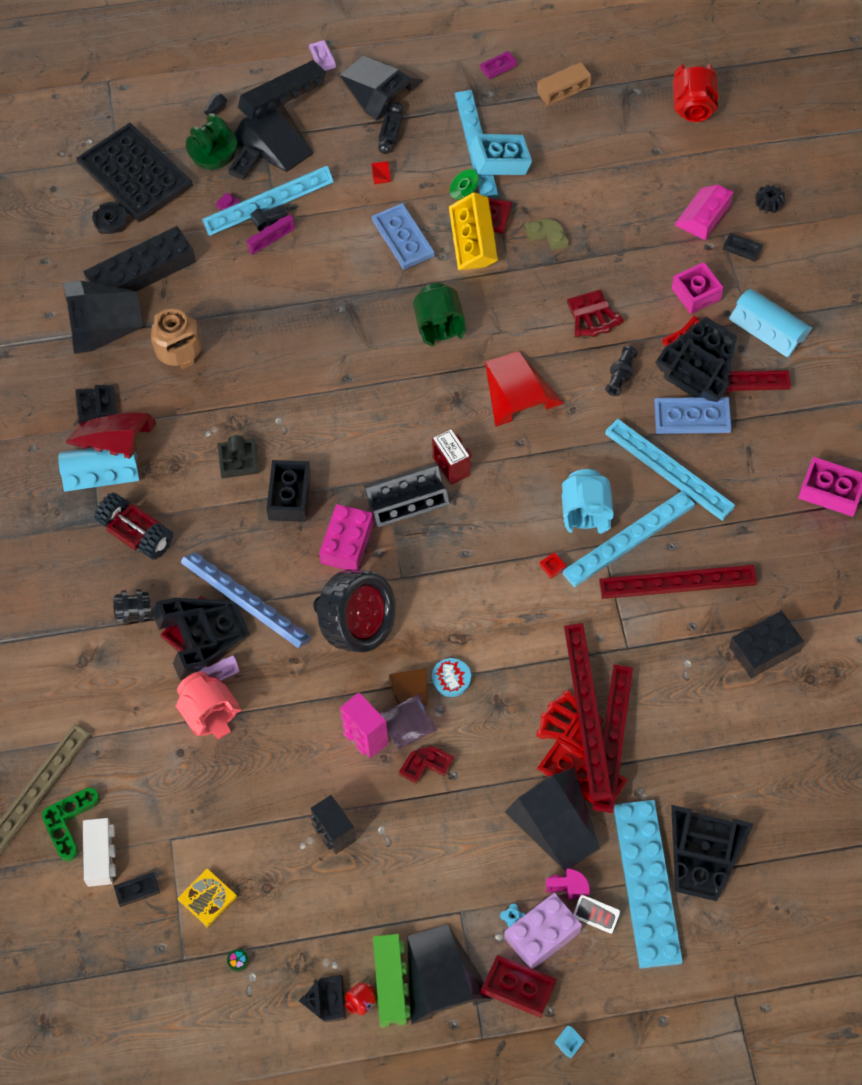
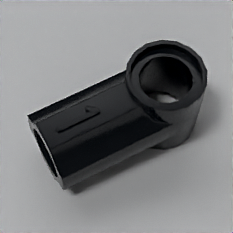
M281 204L268 210L256 209L252 212L251 218L257 230L261 232L288 214L285 206Z

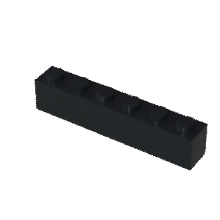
M314 60L309 61L241 94L237 108L250 120L260 117L268 111H273L275 108L285 105L287 102L297 99L299 96L309 93L317 87H321L325 82L327 72Z

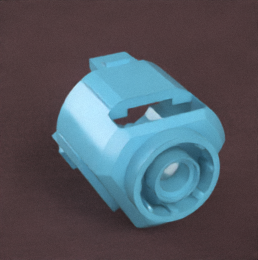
M582 469L571 473L562 483L563 493H561L563 521L568 532H573V527L580 529L597 527L599 534L611 529V519L614 516L610 481L606 477L601 476L599 472L591 469Z

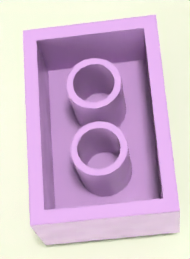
M554 892L505 930L504 938L526 966L535 969L581 933L582 925Z

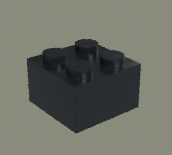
M332 794L310 808L312 826L317 834L321 833L324 838L323 842L328 850L332 849L337 854L356 842L354 826Z

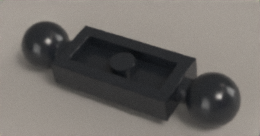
M393 102L390 105V112L386 111L379 134L380 143L378 145V149L382 154H388L392 149L391 144H396L403 120V114H401L403 106L399 102Z

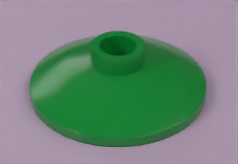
M473 169L460 172L451 182L449 188L450 195L456 200H461L473 193L479 183L478 173Z

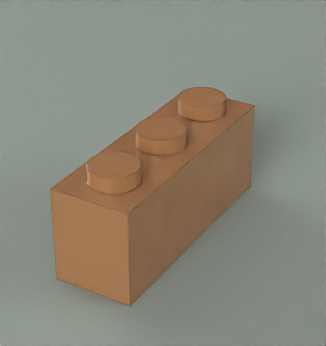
M580 62L539 80L537 83V93L547 106L589 88L591 86V74Z

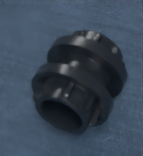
M135 589V595H127L126 590H121L120 594L113 596L114 617L116 621H123V624H129V618H137L138 623H143L144 619L151 617V603L148 592Z

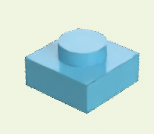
M567 1025L554 1043L567 1057L572 1058L584 1040L572 1027Z

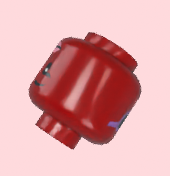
M357 983L345 995L347 1010L352 1014L365 1015L376 1005L377 992L369 983Z

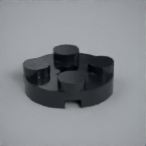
M106 202L101 204L97 211L94 210L92 220L100 234H113L125 230L128 216L126 209L119 206L118 203Z

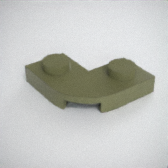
M541 219L524 224L529 241L546 237L551 251L568 247V240L562 226L558 222L551 219Z

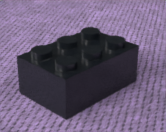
M272 460L266 508L268 520L306 522L311 481L310 461Z
M781 610L733 636L729 648L750 678H753L801 652L804 640Z

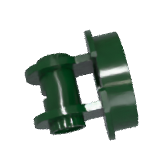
M210 113L206 117L207 123L202 125V128L194 126L190 129L191 136L186 139V150L196 165L203 169L216 170L231 162L237 148V140L235 134L227 127L225 121L221 117Z

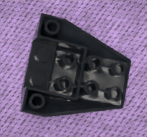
M362 56L340 75L364 112L376 121L386 114V111L388 112V101L406 87L412 91L423 82V79L409 70L366 56Z
M82 280L63 282L74 354L92 352L143 327L137 291Z

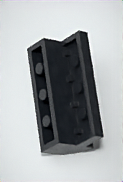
M436 463L364 485L370 512L373 513V520L377 527L450 505L447 491L441 481L439 468Z

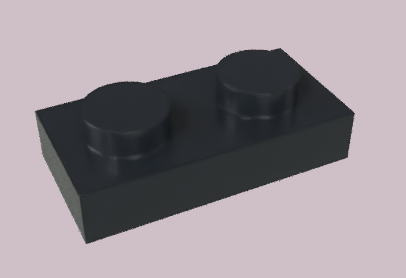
M245 146L229 168V175L244 180L260 158V152Z
M730 233L722 250L756 262L763 245Z
M154 872L114 885L120 907L160 894Z

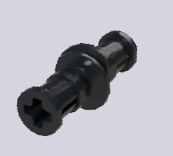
M624 346L618 362L613 363L610 367L611 381L606 385L605 390L611 396H619L622 392V385L628 382L631 378L630 376L634 373L632 362L637 357L638 351L632 346Z

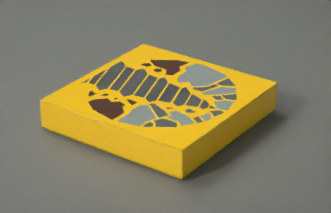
M206 869L177 899L208 928L237 898V895L210 870Z

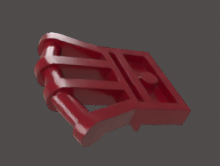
M601 289L567 299V305L575 320V337H596L600 333L607 334L615 326H620L624 322L619 314H616L609 308ZM602 313H605L611 319L609 323L605 322ZM596 315L600 324L599 327L593 325L591 316ZM580 319L585 320L588 329L580 328Z

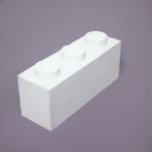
M108 818L83 820L84 881L88 887L113 884V877H116L115 864H112V857H115V845L112 844V837H115L114 825H111Z

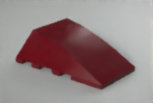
M124 413L95 418L80 423L66 440V444L85 449L94 447L95 451L98 452L107 450L110 451L111 455L115 456L120 453L124 454V458L130 459L137 450L135 436L139 431L150 432L156 425V420L148 413Z

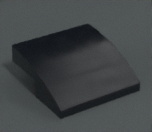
M95 385L94 389H75L78 424L116 414L113 385Z

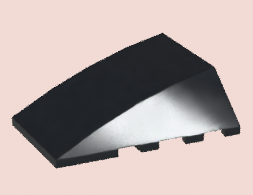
M284 105L252 120L245 117L241 120L234 133L237 143L242 148L247 146L259 151L261 159H267L270 164L285 172H288L313 155L312 150Z
M574 767L554 774L518 797L505 811L565 871L601 849Z
M671 805L675 892L717 902L754 823L737 819L732 821L693 813L692 809Z
M448 924L407 936L411 1025L432 1019V1014L463 1004L472 1002L474 1006L494 1000L489 996L481 994L484 982Z

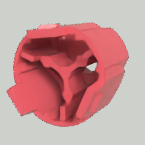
M203 671L195 672L186 677L177 688L179 698L176 708L192 732L197 736L213 733L218 740L230 733L231 731L227 723L234 718L236 713L241 711V708L227 686L220 679L209 677Z

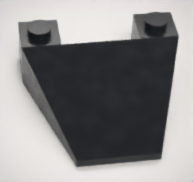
M174 597L157 601L152 612L159 630L173 626L178 627L187 650L177 652L173 662L179 680H183L189 675L203 670L205 667H210L250 635L238 605L234 601Z

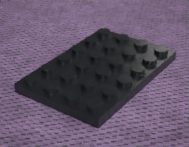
M130 122L76 157L77 163L138 222L193 186L192 180Z

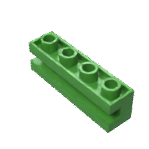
M399 934L373 936L380 1026L387 1027L390 1023L407 1025L406 1018L410 1017L409 1004H405L404 996H408L407 983H403L402 975H406L405 961L401 962V954L405 953L404 941H399Z

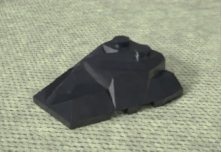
M704 317L685 334L677 337L673 343L665 346L655 363L659 370L664 372V378L687 394L694 398L703 397L708 401L718 402L728 387L729 381L727 380L731 371L730 364L731 358L734 355L737 335L710 318Z

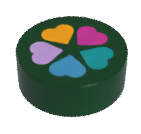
M241 949L231 951L227 956L229 968L234 972L245 970L249 964L247 953Z

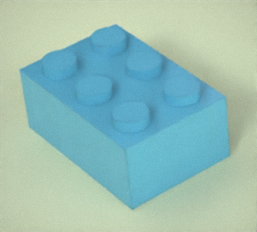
M476 134L470 146L478 175H525L532 163L523 135Z

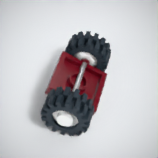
M117 493L107 494V497L105 496L103 501L99 502L100 506L96 508L97 511L94 513V519L106 527L107 532L136 551L139 548L140 552L152 560L158 559V556L161 557L162 553L166 552V548H169V543L172 542L173 532L134 504L129 506V502Z

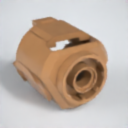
M173 308L164 309L155 315L154 324L151 329V341L156 357L167 365H180L181 369L193 365L194 358H196L201 349V340L196 320L181 310ZM186 343L185 345L174 349L175 344Z

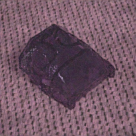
M420 694L381 713V716L386 720L387 731L398 749L438 730L432 723L421 701Z

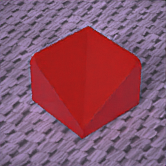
M388 161L371 163L374 184L391 182Z

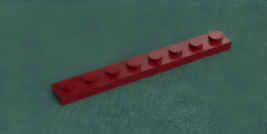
M754 565L599 578L601 599L755 586L757 584Z
M613 664L603 732V745L612 799L594 801L592 810L612 814L614 812L633 667Z

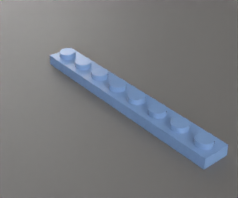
M194 552L183 556L181 561L183 565L294 646L300 648L310 642L311 636L304 629L297 627L287 617H283L275 608L261 601L258 596L253 595L244 586L232 580L229 575L224 574L215 565L207 562L200 554Z

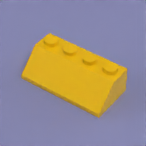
M473 192L449 206L458 270L485 268L498 261L488 197Z

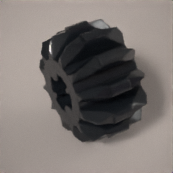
M766 184L765 187H760L756 193V206H759L760 211L765 210L766 213L771 211L774 214L775 210L780 211L781 207H783L785 194L781 191V187L775 188V185L769 186Z

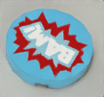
M444 659L436 664L432 671L433 687L443 696H460L470 686V669L459 659Z

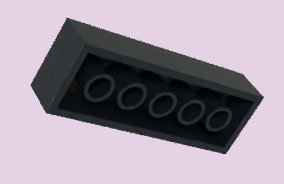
M175 226L84 270L83 273L87 282L139 291L196 263L193 248L178 226Z

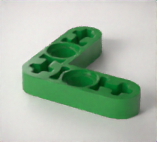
M93 788L83 789L48 806L42 812L43 822L58 855L63 861H72L78 854L77 847L65 822L98 805L100 798L97 791ZM89 794L93 799L91 802L87 800V795ZM78 799L81 800L83 806H80ZM69 803L76 804V808L72 812L65 810L66 805ZM50 813L54 814L57 824L53 825L49 818ZM58 829L65 830V835L62 838L54 837ZM65 842L68 848L71 849V854L69 855L64 853L65 849L62 844Z

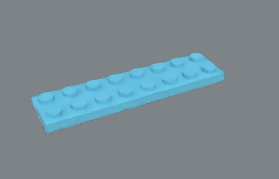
M655 801L615 804L614 817L639 969L682 964Z

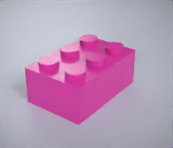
M813 457L798 499L853 517L862 494V473Z
M336 504L319 552L321 564L344 570L359 569L374 525L373 513Z
M359 692L340 707V718L344 728L343 734L349 741L353 740L357 744L356 748L362 755L366 754L371 759L388 744L386 720Z

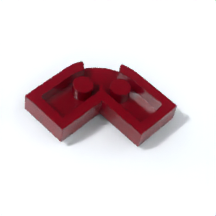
M433 746L420 748L416 751L413 750L401 767L399 775L415 784L418 783L426 768L445 777L454 761V757Z

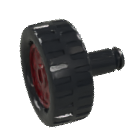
M347 569L338 572L326 583L321 595L314 600L313 609L317 613L321 633L332 646L346 651L365 653L379 647L389 636L395 620L396 602L393 590L384 577L371 571Z

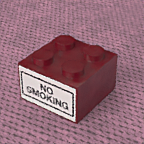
M451 428L433 437L432 458L450 485L469 477L470 468L472 467L470 462L472 455L470 450L463 446L460 435L455 434Z

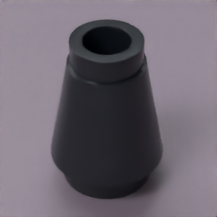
M219 92L213 94L203 112L206 115L210 113L216 114L226 106L227 99Z

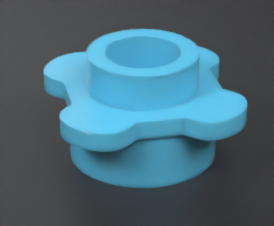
M511 904L508 910L502 911L500 914V918L505 920L508 928L525 916L524 913L518 910L516 904Z

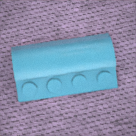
M748 289L737 301L738 305L729 317V320L790 358L799 342H804L813 328L754 289Z
M94 447L62 451L58 456L64 492L139 481L136 451L130 459L124 458V454L120 453L117 456L111 455L110 451L107 450L98 452L95 451Z

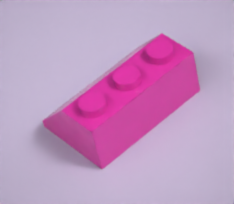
M720 185L701 188L676 221L675 226L706 240L731 206L733 191Z

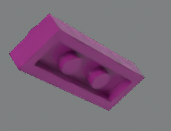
M289 214L246 240L248 251L251 255L295 230L293 217Z

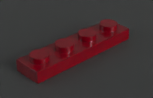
M789 370L733 371L728 375L727 381L729 383L725 391L790 390Z

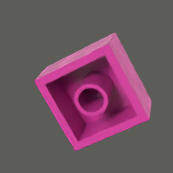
M705 262L673 276L672 290L688 312L693 314L720 301L723 286Z

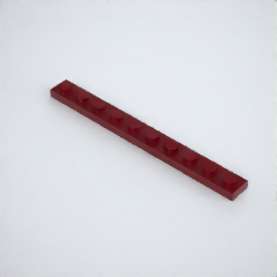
M584 624L565 625L564 631L591 802L612 799Z

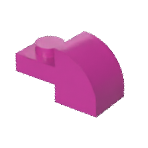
M566 869V877L553 875L550 878H546V893L567 892L568 900L579 899L581 895L589 897L588 881L576 870Z

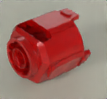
M681 64L674 71V110L687 121H704L718 109L716 70L711 64L707 65V68L697 66L686 69Z

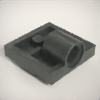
M234 435L229 437L227 442L217 443L222 479L259 474L254 438L244 439L242 436Z

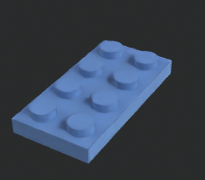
M403 203L372 216L374 225L403 270L435 257V252Z
M723 397L718 402L708 401L705 398H654L656 434L731 433L729 397Z

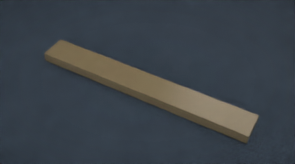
M73 724L0 819V855L91 737L89 732Z

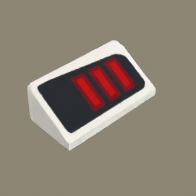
M581 895L573 915L581 922L612 934L620 916V910Z

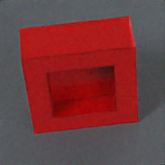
M555 552L539 562V566L550 579L566 569V564Z

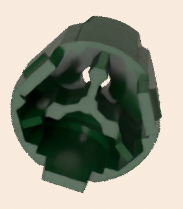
M433 283L422 288L413 300V309L423 343L433 347L435 346L434 341L447 340L458 335L459 339H462L466 332V326L458 292L454 288L442 283Z

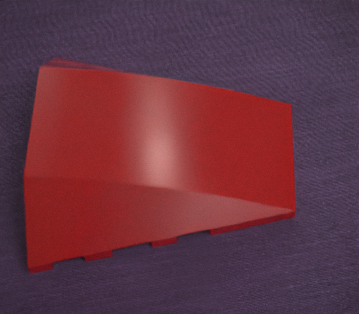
M519 351L485 362L495 427L512 422V414L542 403L546 410L563 404L559 396Z

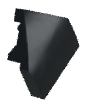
M336 975L320 978L319 980L315 979L312 987L305 996L300 998L299 1002L324 1022L346 1020L343 976Z

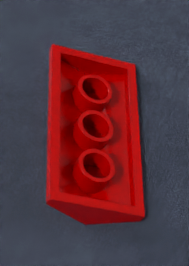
M558 738L537 767V770L551 777L554 774L574 767L583 798L591 802L584 753ZM620 774L615 802L628 782V779Z

